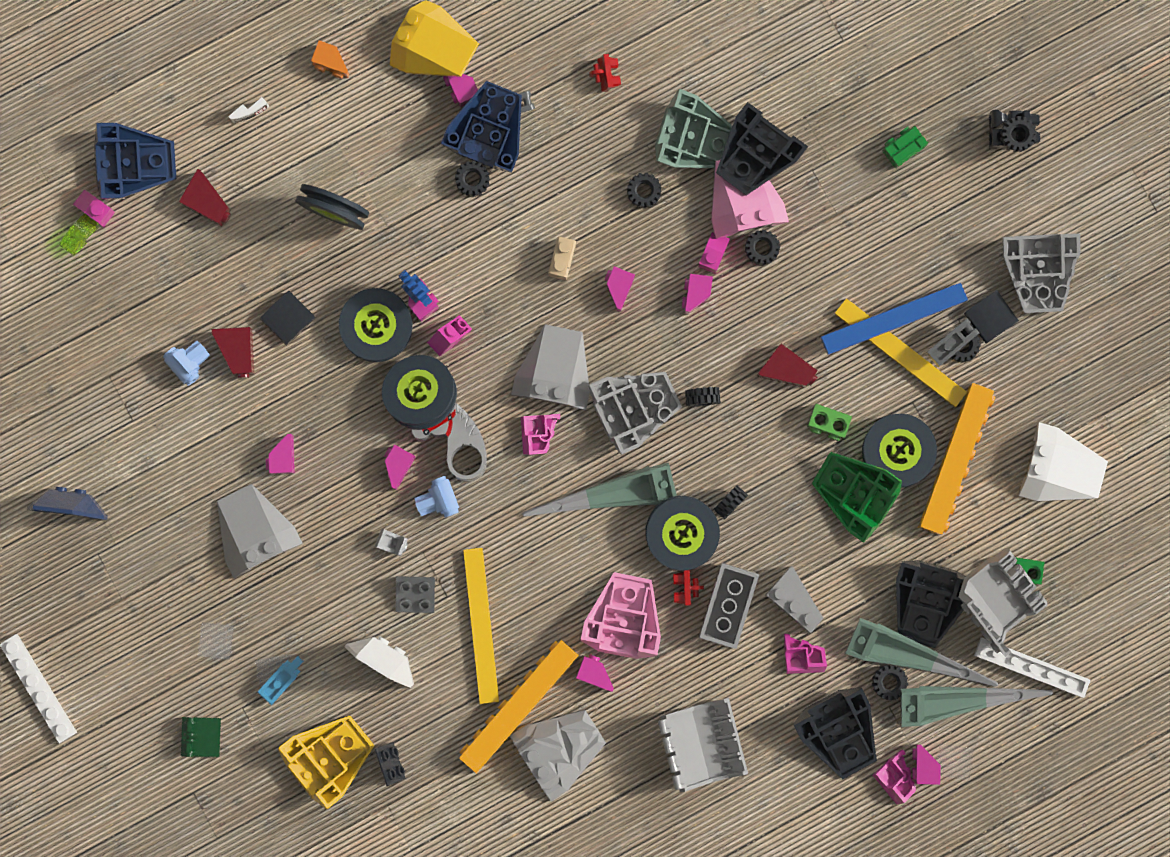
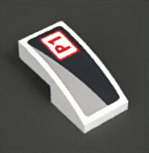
M261 97L249 109L242 104L228 117L233 123L243 122L259 115L269 105Z

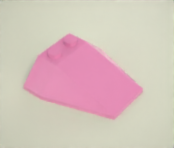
M720 160L715 162L711 222L716 239L731 236L744 230L766 225L771 227L789 222L785 205L770 181L746 196L716 174Z
M614 572L584 622L581 641L595 650L634 659L655 657L658 654L661 636L652 580Z

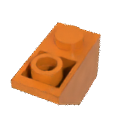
M319 40L311 59L312 65L315 66L314 69L320 72H325V70L332 72L333 76L343 79V77L349 78V72L337 46Z

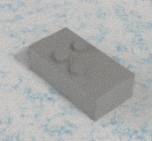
M721 562L699 638L737 649L758 581V573Z

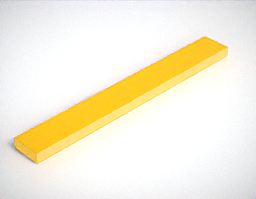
M847 298L834 313L849 326L871 318ZM891 332L868 340L953 407H956L966 395L967 391Z
M483 548L466 549L463 551L480 704L499 702Z

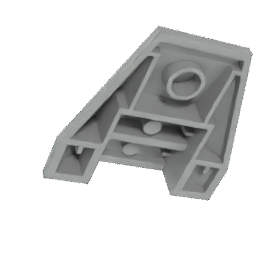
M545 324L515 375L511 395L527 399L534 398L586 410L590 390L588 386L583 332Z
M252 484L217 501L225 562L233 578L250 571L251 568L283 552H288L303 544L296 528Z

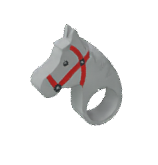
M455 403L447 418L438 425L427 429H412V433L418 441H426L431 436L448 438L447 463L450 472L458 480L464 482L475 481L485 472L487 453L481 433L471 417L457 403ZM465 446H471L482 457V464L479 470L472 475H461L454 470L452 465L454 455Z

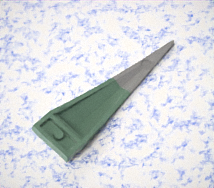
M664 463L653 467L647 466L525 511L522 514L523 516L592 508L658 505L665 499L677 495L669 463Z
M862 618L859 619L845 654L864 661L926 670L995 687L998 686L996 681L879 623L875 624Z
M935 686L901 689V726H922L987 707L1052 695L1053 691Z

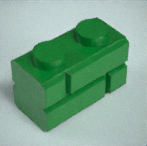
M907 126L899 133L900 137L896 140L892 137L884 144L886 147L882 151L896 169L928 145V142L916 126H913L911 129Z

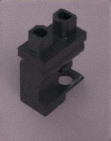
M999 110L990 111L989 130L991 131L988 133L989 150L1007 148L1003 146V141L1000 140V131L1002 129H995L996 127L1004 125L1008 120L1017 116H1021V118L1026 117L1028 121H1032V125L1038 126L1040 115L1030 114V110H1012L1008 112V115ZM1016 127L1012 130L1011 135L1015 141L1021 142L1025 139V131L1022 128ZM1037 132L1035 136L1036 141H1034L1033 145L1040 142V132Z

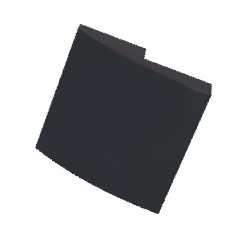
M997 290L964 312L973 327L979 331V335L985 344L1019 321Z
M287 291L260 317V320L287 346L300 335L304 328L315 320V316L290 291Z

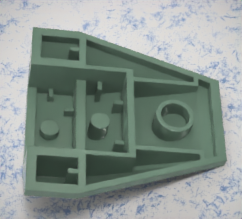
M678 89L663 116L655 143L656 161L673 168H715V162L721 160L732 125L697 95Z

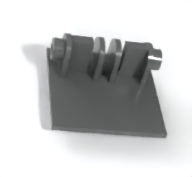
M396 576V612L434 613L435 577Z

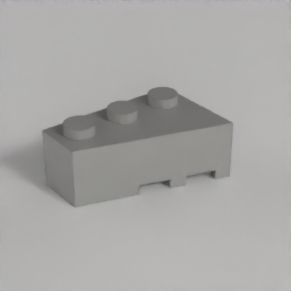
M790 566L765 595L808 633H812L824 619L793 566Z

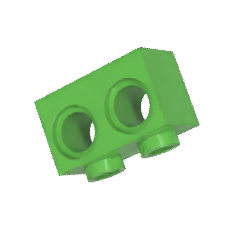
M815 404L807 427L811 428L810 431L815 434L821 435L823 432L829 435L828 438L839 441V439L845 438L852 416ZM817 415L823 416L825 420L823 425L816 424L815 417ZM840 422L843 426L842 431H835L833 423Z

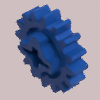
M404 270L398 275L404 282L401 285L402 289L415 303L420 300L427 307L432 302L427 295L430 290L416 274L410 276Z

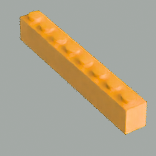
M975 383L969 385L918 528L939 536L943 532H947L950 522L947 520L950 514L953 515L956 508L955 498L960 496L963 486H961L962 479H966L969 468H967L968 462L973 460L976 450H974L975 443H979L982 432H980L981 426L986 424L989 414H986L988 407H992L995 396H993L994 390Z
M562 640L559 643L555 641L550 646V654L547 657L543 655L536 663L537 669L534 672L530 670L523 678L525 680L524 684L521 687L517 685L510 693L513 695L509 701L504 700L499 705L498 709L500 711L496 716L492 714L486 720L487 726L483 731L479 729L473 735V743L470 746L466 744L459 753L462 755L459 759L476 774L579 656Z

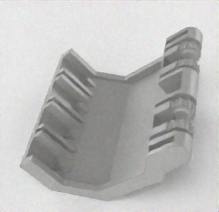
M1009 548L1001 550L994 557H989L964 578L959 598L963 602L961 605L963 610L967 614L971 613L973 616L970 618L977 627L980 626L983 629L980 633L987 641L991 640L990 646L997 654L1001 652L1005 657L1011 653L1003 644L1006 633L1026 616L1035 615L1047 606V601L1040 591H1034L1036 586L1022 566L1015 565L1017 559Z

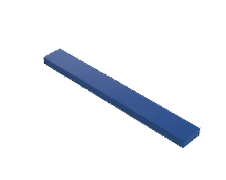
M958 283L821 337V341L827 355H830L968 301L962 284Z

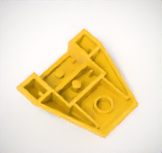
M425 0L409 9L391 42L390 66L410 74L461 77L479 43L441 6Z
M347 716L291 737L278 748V751L288 770L309 796L327 810L343 797L375 745L351 716Z

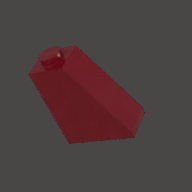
M197 169L179 202L186 208L222 227L223 223L226 224L230 219L231 210L203 172Z
M250 327L211 329L212 335L232 374L238 376V379L249 378V375H254L252 329Z
M781 343L757 376L805 388L808 384L811 386L818 378L815 375L818 370Z

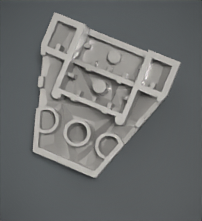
M1080 234L1003 237V257L1024 313L1063 311L1070 289V281L1075 273L1076 261L1080 256Z
M666 372L647 373L637 376L625 375L614 378L606 377L588 385L596 413L610 442L614 444L620 455L642 445L647 438L682 407Z
M586 710L528 724L510 735L520 755L550 801H553L570 789L572 784L606 744Z

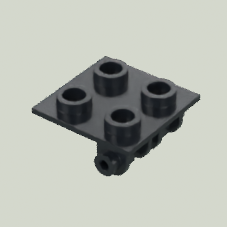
M394 742L374 749L386 786L406 779L405 770L400 763L399 752Z

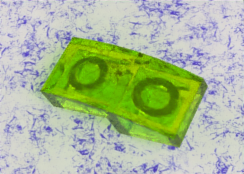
M84 213L68 230L60 241L59 246L75 256L87 244L86 240L99 228V223Z

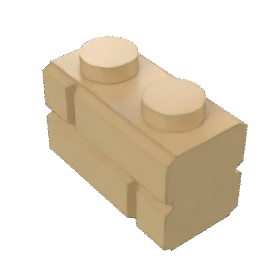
M557 237L548 272L550 277L567 281L576 248L575 240Z

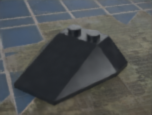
M747 102L734 120L716 174L747 196L795 164L807 150L808 146L794 135L792 137L788 136L765 119L760 110Z
M920 560L901 561L896 577L898 633L919 644L936 648L964 611L961 607L963 602L960 600L959 594L966 576L956 570Z
M862 687L842 689L806 707L793 723L801 741L842 779L877 762L871 706Z

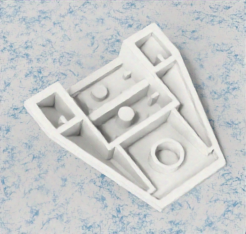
M1038 422L1033 440L1035 441V446L1027 476L1022 481L1019 496L1034 501L1098 498L1108 461L1059 428Z
M381 636L378 639L372 637L345 645V648L355 658L387 678L410 688L414 685L408 657L404 655L406 652L397 646L394 649L388 646L389 641Z

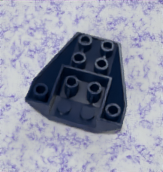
M486 81L448 125L441 145L457 155L477 163L480 162L482 165L492 169L512 173L519 156L522 95Z

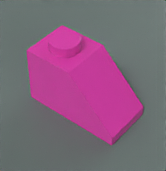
M83 190L73 204L103 227H105L115 213L110 207L86 190Z
M712 232L698 267L716 274L729 238L722 237L716 239L714 232Z
M614 266L612 271L608 270L605 281H608L607 289L616 310L621 312L635 274Z
M287 434L269 453V458L266 459V470H269L270 474L295 473L294 435Z
M394 444L393 448H388L384 457H386L385 463L391 486L397 490L416 457Z
M591 654L588 657L584 656L576 678L613 692V685L603 663L599 662L600 658Z

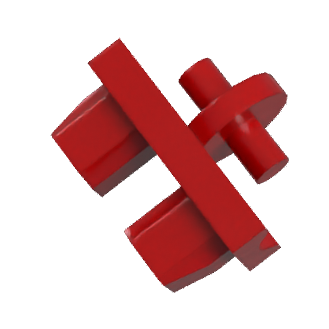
M603 54V57L597 59L598 64H593L594 70L589 72V77L595 78L596 83H600L601 92H608L610 89L621 85V78L619 75L612 76L611 70H616L619 66L618 58L609 57V54Z
M690 570L673 574V585L684 584V592H673L674 603L690 606V590H693V598L699 597V590H704V586L698 585V578H693V586H690Z

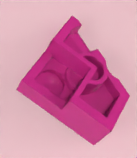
M560 414L521 416L523 455L547 453L550 446L549 441L554 436L555 431L553 430L557 420H560Z
M784 634L786 674L825 672L827 668L825 648L811 645L803 639L799 641L790 637V634Z
M903 749L898 751L873 774V777L896 805L905 803L916 791L915 784L911 779L910 767H906L903 757L906 754Z

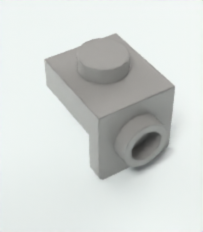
M381 528L375 547L401 556L407 549L408 538Z

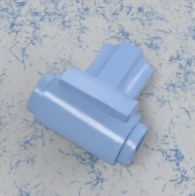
M196 341L186 350L183 348L180 350L175 347L171 348L164 354L163 358L165 359L164 362L182 383L189 386L200 377L198 375L199 365L210 357V354L202 344Z
M445 476L431 481L432 485L428 489L429 493L414 498L421 516L435 511L442 515L444 514V517L459 513V506L451 484Z

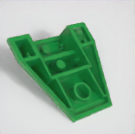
M833 452L828 454L812 482V485L846 530L863 543L866 542L886 517L900 493L902 480L886 469Z

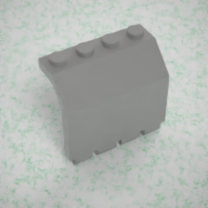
M729 698L696 705L660 716L661 720L658 721L661 734H665V737L662 738L666 754L670 753V757H667L670 772H675V776H672L675 790L686 792L715 781L748 774Z

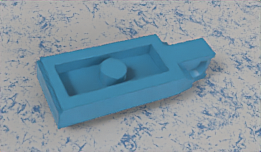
M299 656L292 663L287 660L257 693L270 705H273L298 677L300 671L297 668L304 660Z

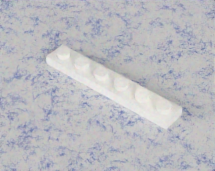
M18 634L1 643L0 647L57 741L62 743L75 735L77 731Z
M980 638L974 656L1079 697H1085L1090 679L1010 648L1008 649L1011 653L1005 657L1001 652L997 654L990 646L991 641Z

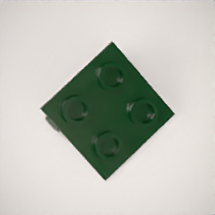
M182 717L181 756L220 757L221 718Z

